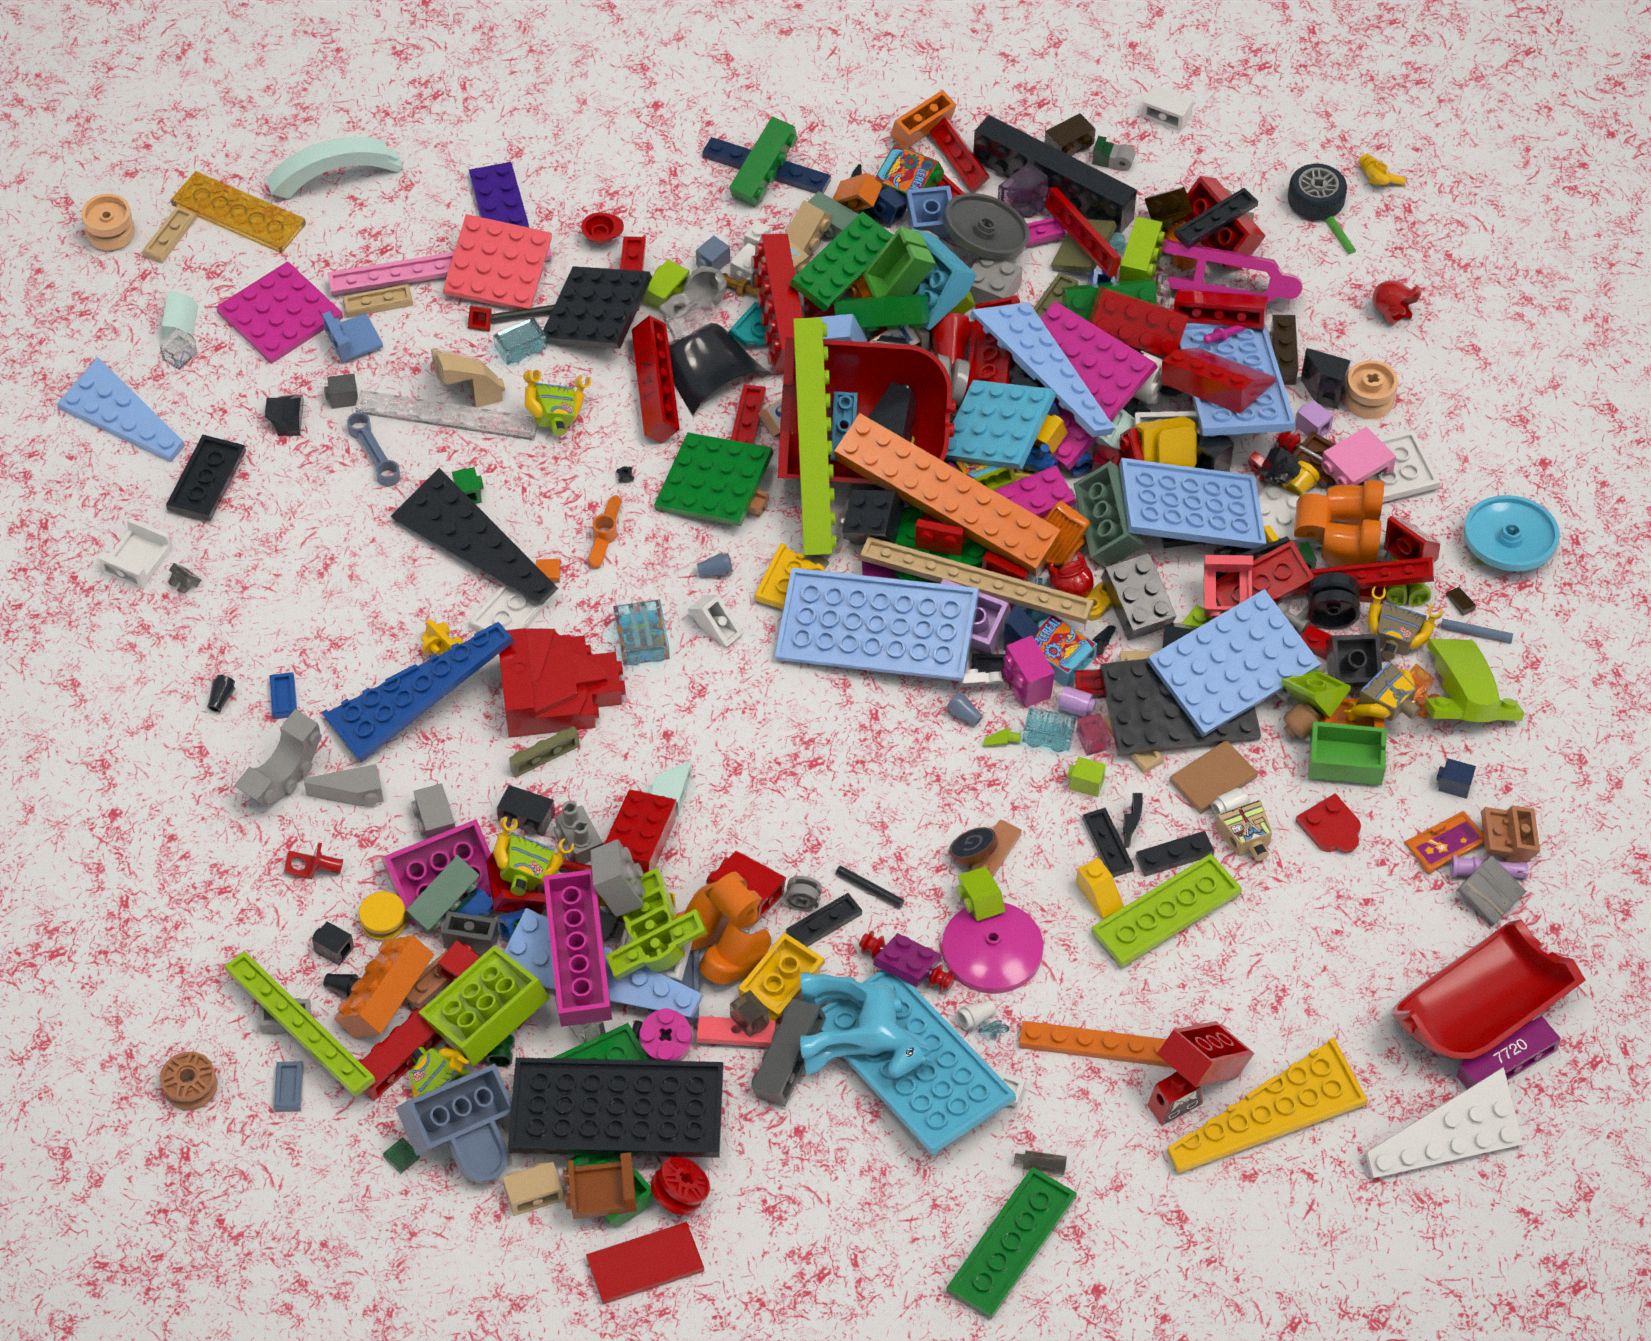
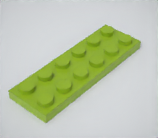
M1209 854L1092 926L1091 932L1123 968L1240 895L1242 888L1212 854Z

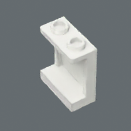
M129 518L127 521L128 531L110 554L103 551L98 559L103 573L143 589L171 551L172 544L169 534L163 529H156L148 526L141 520L137 521Z

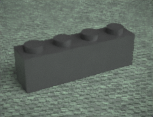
M792 998L790 1005L785 1008L783 1020L779 1028L773 1033L770 1048L765 1051L762 1057V1065L758 1073H755L752 1078L751 1088L758 1099L786 1106L805 1065L801 1054V1036H812L820 1033L826 1020V1016L819 1005Z

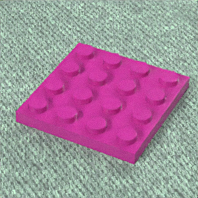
M288 261L216 306L217 313L271 364L325 330L322 318L323 313L331 311L335 319L338 318L340 320L343 318L342 311Z

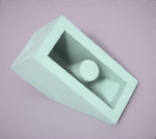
M686 761L656 776L654 784L648 787L647 793L677 799V816L680 814L692 777L691 762Z

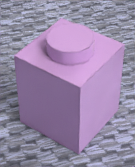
M1315 400L1301 406L1296 413V427L1307 436L1313 431L1323 437L1332 428L1334 415Z

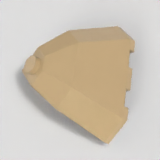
M438 348L431 349L432 362L438 380H441L442 383L445 382L446 385L467 380L476 408L503 401L502 392L505 391L503 379L498 378L481 360Z

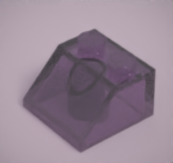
M1028 163L998 186V199L1013 207L1023 218H1032L1045 209L1048 176Z

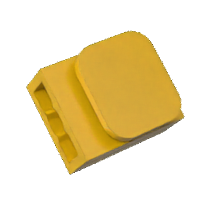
M1183 416L1134 424V428H1137L1144 461L1195 467L1197 462V427L1194 421Z

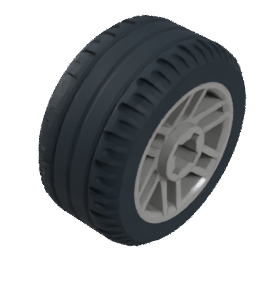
M1319 163L1304 165L1296 170L1290 179L1288 202L1298 215L1307 219L1324 220L1331 216L1334 217L1342 210L1345 204L1347 193L1346 180L1337 169L1329 165Z

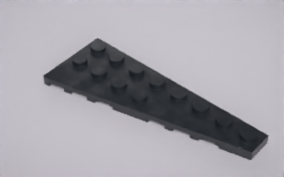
M440 468L391 515L397 523L404 525L411 531L418 533L432 543L439 545L446 551L474 565L486 574L495 577L541 605L559 589Z

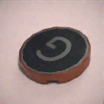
M974 828L959 835L952 842L949 853L954 862L957 861L960 865H972L985 859L984 855L988 852L991 855L998 846V838L991 828Z

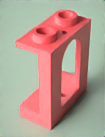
M1205 555L1204 617L1214 619L1235 607L1217 606L1216 572H1239L1240 603L1252 597L1253 556Z

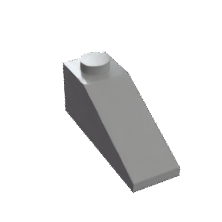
M376 764L303 778L306 794L310 797L356 806L374 805L384 801Z

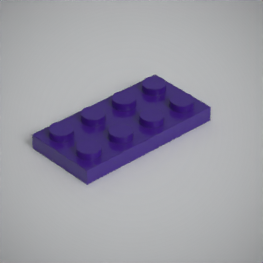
M512 162L469 169V176L480 217L529 228Z

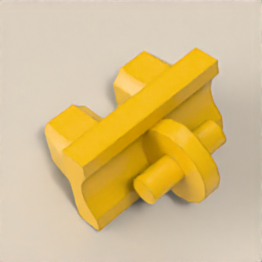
M432 619L425 622L426 630L422 635L421 641L423 642L422 651L426 655L432 653L440 655L452 649L451 646L457 642L458 644L464 643L459 636L452 639L449 637L450 629L445 622L436 624Z

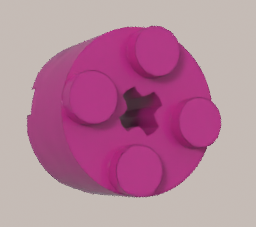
M668 1008L651 1013L644 1020L640 1029L642 1048L650 1060H683L688 1055L692 1045V1032L689 1022L682 1014ZM671 1033V1041H668L666 1039L661 1041V1034Z

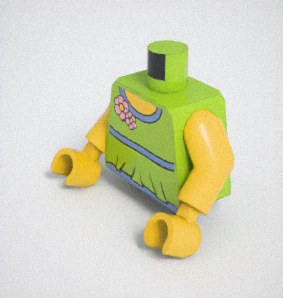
M531 370L525 371L523 379L528 383V386H525V408L532 414L538 426L552 428L554 436L564 435L566 428H568L572 421L576 420L582 408L585 397L583 391L584 388L591 385V378L587 377L583 385L581 383L582 375L576 377L574 384L577 390L574 391V387L535 383L541 379V372L539 370H534L533 373Z
M503 817L499 822L502 833L498 834L493 855L498 868H500V877L512 883L510 891L514 895L522 896L525 894L526 889L533 890L537 884H544L543 876L557 873L565 860L563 856L565 853H570L573 850L574 843H571L569 849L565 851L562 849V843L565 841V838L561 839L557 844L558 852L554 853L555 848L514 832L509 834L510 831H514L517 828V819H513L511 826L507 828L506 821L508 817Z
M419 1047L411 1054V1058L416 1062L414 1068L409 1072V1078L412 1081L413 1098L471 1074L470 1071L463 1067L464 1064L469 1063V1060L465 1059L463 1053L459 1050L431 1048L426 1051L423 1047Z

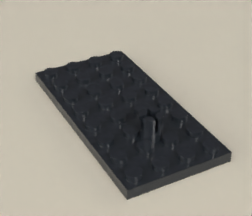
M516 1057L508 1153L621 1156L620 1154L631 1153L632 1156L720 1158L724 1062Z

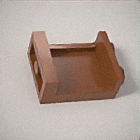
M631 1153L620 1154L621 1162L575 1167L573 1160H568V1170H563L564 1184L569 1186L570 1193H565L566 1209H571L573 1219L637 1212Z

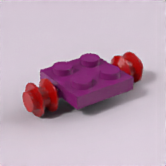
M871 931L869 934L865 933L860 940L859 947H861V953L871 952L874 966L916 987L926 977L929 978L930 988L937 985L940 987V993H943L945 990L949 991L954 983L953 970H949L946 973L943 971V965L937 966L940 962L941 954L911 940L907 936L897 933L885 945L884 936H880L877 939L874 937V931Z

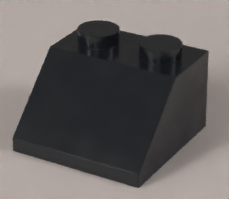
M1306 348L1301 382L1313 400L1323 406L1338 409L1345 392L1351 360Z

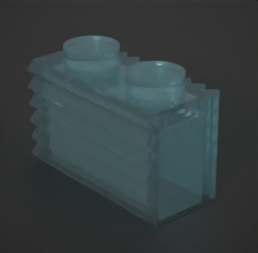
M534 317L493 335L494 346L507 365L519 362L531 354H538L547 348L546 335Z
M1030 707L1023 730L1022 742L1027 743L1031 747L1044 746L1051 748L1055 752H1070L1076 730L1077 717Z

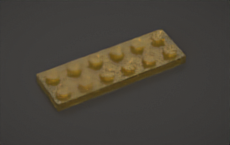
M197 171L190 176L171 198L172 206H178L194 212L199 218L281 254L306 225L305 218Z

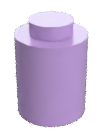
M1064 686L1059 699L1058 709L1087 717L1088 713H1093L1096 700H1093V694Z

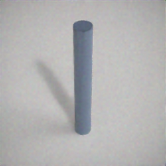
M1442 618L1440 627L1510 643L1513 638V633Z

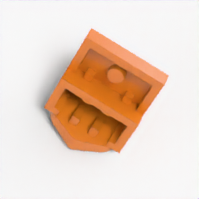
M1058 501L1049 514L1043 518V520L1061 529V538L1045 563L1049 564L1052 562L1053 565H1065L1076 557V553L1087 544L1085 533L1090 526V521L1063 501Z

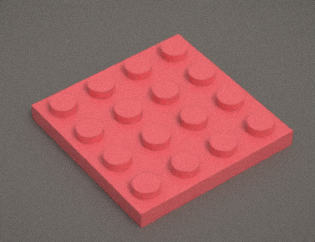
M466 214L443 287V294L514 310L532 308L552 240V233Z

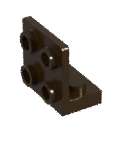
M1185 186L1148 196L1144 199L1151 220L1163 222V229H1168L1175 226V223L1186 220V215L1193 212Z

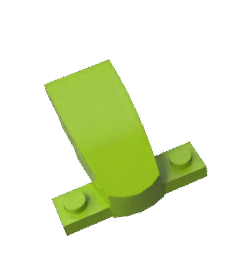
M1428 640L1427 648L1436 658L1434 668L1443 678L1441 687L1452 698H1426L1424 707L1433 719H1462L1470 722L1523 720L1524 711L1515 700L1509 698L1500 700L1491 669L1473 640Z
M658 867L648 871L641 877V883L645 890V895H643L644 906L622 915L632 942L606 955L612 973L617 980L644 966H647L652 972L671 968L685 956V945L708 934L697 909L677 918L668 888Z

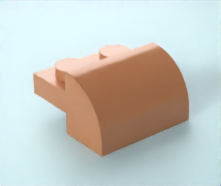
M1513 805L1508 810L1483 808L1481 819L1486 854L1502 856L1505 862L1519 863L1535 857L1540 852L1535 809Z

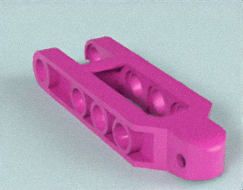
M1163 240L1162 252L1198 260L1194 279L1183 276L1171 277L1157 273L1155 282L1158 286L1177 290L1268 296L1267 304L1277 297L1285 299L1297 298L1302 292V280L1296 275L1283 273L1274 259L1194 245L1187 249L1181 242ZM1210 261L1267 272L1270 277L1268 290L1262 294L1248 291L1246 288H1229L1225 284L1213 285L1204 283L1203 277L1206 262Z

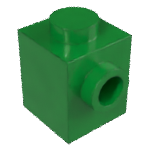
M475 467L453 471V482L475 504L482 503L480 490L484 489L481 475H476Z

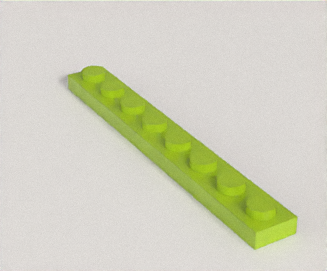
M245 951L224 965L226 972L354 1097H357L375 1083V1077Z

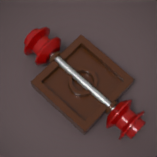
M1292 431L1280 433L1277 438L1278 448L1285 446L1289 453L1294 452L1292 455L1297 457L1299 461L1312 465L1320 476L1317 484L1326 488L1333 478L1322 469L1323 452L1336 444L1313 431L1303 443H1301L1299 433L1295 436L1291 434Z

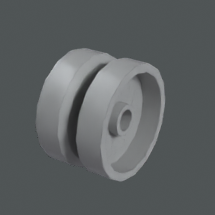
M937 354L936 357L943 363L950 376L952 400H956L955 410H958L967 387L970 369L969 361L956 359L951 365L949 356Z

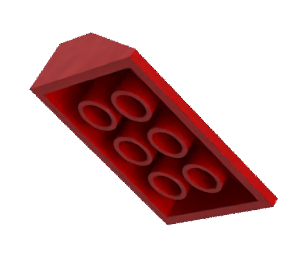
M1200 348L1174 350L1162 360L1161 384L1239 414L1276 382V377Z

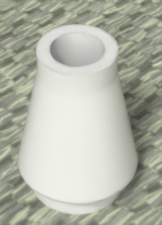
M991 1000L962 1006L956 1014L958 1023L964 1030H973L991 1015H994L996 1008Z

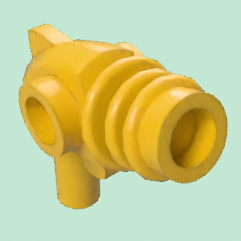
M1364 154L1359 158L1360 167L1369 177L1368 181L1374 185H1387L1389 183L1405 184L1406 178L1404 176L1394 175L1387 171L1388 166L1383 162H1379L1373 156Z

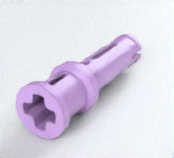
M1452 855L1450 876H1470L1484 861H1481L1476 856L1468 859ZM1499 862L1512 877L1527 879L1528 874L1525 871L1528 872V863Z

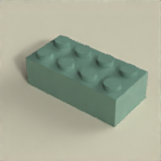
M1109 461L1073 484L1080 514L1090 521V526L1085 536L1090 557L1104 567H1108L1112 563H1118L1145 546L1142 534L1128 533L1120 469L1117 465Z

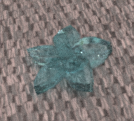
M996 1020L991 1023L982 1022L983 1028L978 1029V1033L990 1032L991 1038L996 1039L998 1033L1008 1032L1009 1026L1002 1024V1020Z

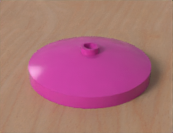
M1004 903V913L979 921L976 920L972 912H967L966 907L954 915L947 924L943 934L942 954L947 969L953 970L952 976L957 981L978 992L998 994L1015 990L1032 979L1041 965L1043 938L1036 922L1022 909Z

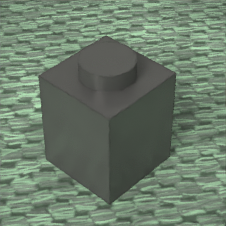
M355 373L327 377L328 386L324 387L325 399L330 400L332 409L359 405Z

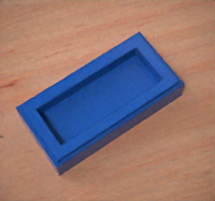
M294 673L269 675L273 719L288 718L294 709L297 710Z

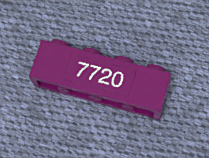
M1541 1015L1535 1020L1532 1019L1490 1051L1473 1059H1462L1459 1063L1456 1077L1466 1089H1469L1504 1067L1506 1078L1509 1080L1556 1052L1561 1038Z

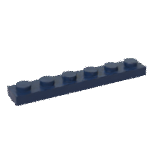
M711 137L702 154L703 158L740 169L751 149ZM785 161L776 171L777 174L774 180L815 194L818 191L824 194L831 182V175Z

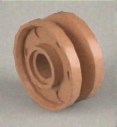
M182 1052L174 1055L165 1063L160 1074V1082L167 1101L172 1106L182 1110H194L203 1107L212 1100L217 1091L218 1080L212 1062L205 1055L198 1052Z

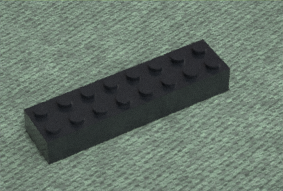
M988 115L974 130L973 154L981 165L1046 198L1049 188L1057 187L1085 218L1115 221L1117 227L1114 233L1121 235L1134 220L1137 189L991 115Z

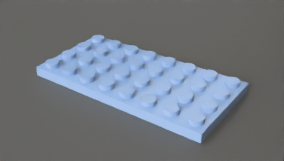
M1198 323L1186 324L1178 347L1179 349L1200 348L1276 377V382L1241 414L1192 395L1202 436L1295 431L1296 422L1266 324L1264 329L1244 327V331L1229 336L1226 341L1217 340L1209 344L1203 341L1205 335L1213 333L1215 328L1219 327L1224 330L1232 326Z
M791 568L775 658L782 661L964 681L980 592L979 588Z

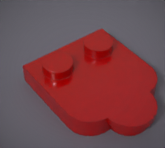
M1336 793L1296 816L1295 822L1320 850L1324 852L1339 850L1343 853H1350L1358 847L1361 822Z

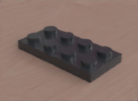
M202 434L166 503L167 510L211 521L246 453L245 445Z

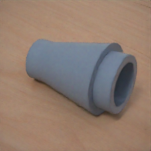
M721 552L705 561L697 563L700 577L728 575L729 572H733L729 553L723 554Z
M959 693L952 697L946 707L950 710L951 715L972 724L974 727L983 718V714L976 709L965 695H960Z

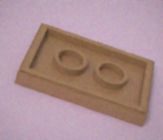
M1224 741L1171 775L1169 781L1202 814L1211 808V802L1215 801L1216 797L1235 788H1242L1257 778L1258 772L1228 741Z

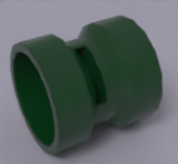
M510 1034L487 1054V1062L491 1065L495 1064L497 1067L510 1066L513 1060L511 1050L515 1045V1037Z

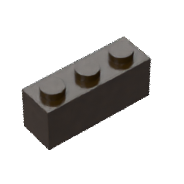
M1273 315L1270 341L1284 385H1296L1298 373L1295 315Z

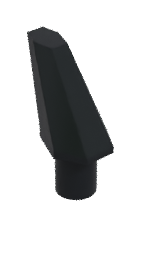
M1108 625L1092 639V641L1097 643L1096 655L1103 654L1104 647L1109 644L1116 626Z

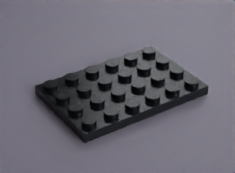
M1147 659L1103 663L1099 667L1118 756L1218 745L1224 741L1229 743L1260 740L1261 738L1255 706L1203 737L1147 662Z

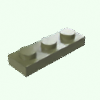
M573 726L567 730L559 731L556 735L546 740L538 741L528 749L516 752L513 756L509 757L512 774L516 778L580 747L579 733Z

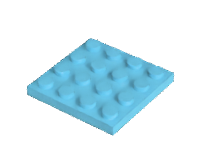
M973 380L953 421L954 437H949L948 451L944 460L1022 470L1056 397L1054 389Z

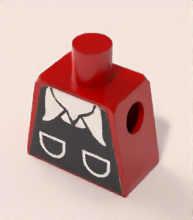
M1176 1071L1171 1076L1155 1084L1147 1106L1162 1126L1202 1105L1201 1087H1194Z

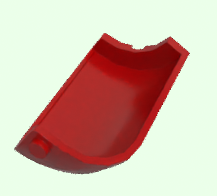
M1522 919L1506 923L1407 994L1394 1006L1392 1015L1401 1028L1414 1041L1435 1054L1452 1059H1473L1493 1049L1586 981L1573 958L1561 957L1554 952L1547 954L1540 948L1542 943L1533 936Z

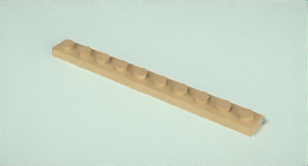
M869 536L860 554V560L939 583L946 579L965 587L979 588L981 593L1002 601L1085 625L1093 608L1094 600Z

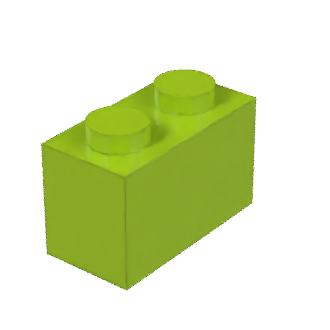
M667 259L662 266H658L643 297V302L659 310V306L666 302L670 296L677 293L680 294L683 291L687 278L690 276V270Z
M986 866L958 875L959 885L956 886L959 899L964 900L967 912H972L977 921L1005 912L1002 891Z

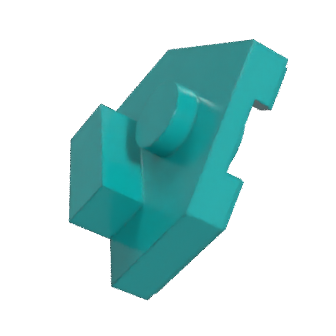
M755 301L728 332L730 336L746 347L768 346L764 343L766 331L765 326L761 325L762 307L758 306V302Z

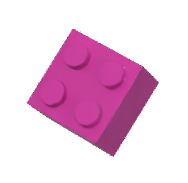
M1028 636L1007 645L1005 656L1003 657L1004 667L1002 675L1006 682L1011 683L1016 699L1021 701L1024 707L1027 708L1051 698L1055 672L1033 636Z

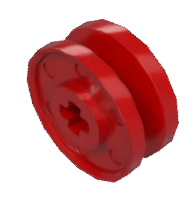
M679 1156L670 1157L665 1160L660 1169L655 1172L650 1182L651 1191L660 1205L668 1211L682 1216L691 1215L695 1212L710 1192V1183L705 1172L696 1163Z

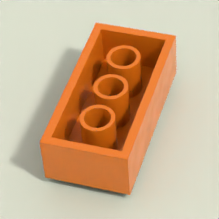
M414 935L385 940L379 946V953L375 959L366 965V972L363 977L352 986L350 996L339 1005L337 1009L339 1012L334 1020L354 1038L379 1035L383 1032L433 958L434 954Z

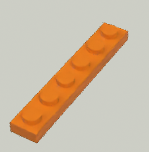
M1022 1021L1019 1048L1171 1067L1157 1055L1166 1039Z

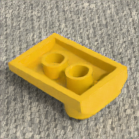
M784 932L738 987L740 1012L750 1019L775 1020L779 1018L785 1008L790 1005L792 998L796 999L802 992L801 973L810 972L813 975H819L821 967L825 964V958Z

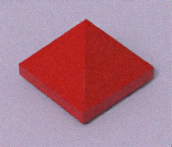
M470 306L468 328L490 331L492 308Z

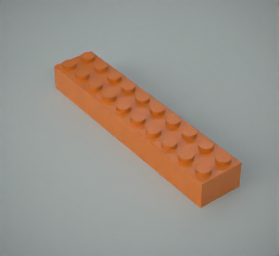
M859 413L835 449V460L885 490L895 491L901 499L940 522L964 528V536L993 553L1002 556L1005 560L1022 566L1025 570L1029 571V574L1035 577L1061 538V529Z

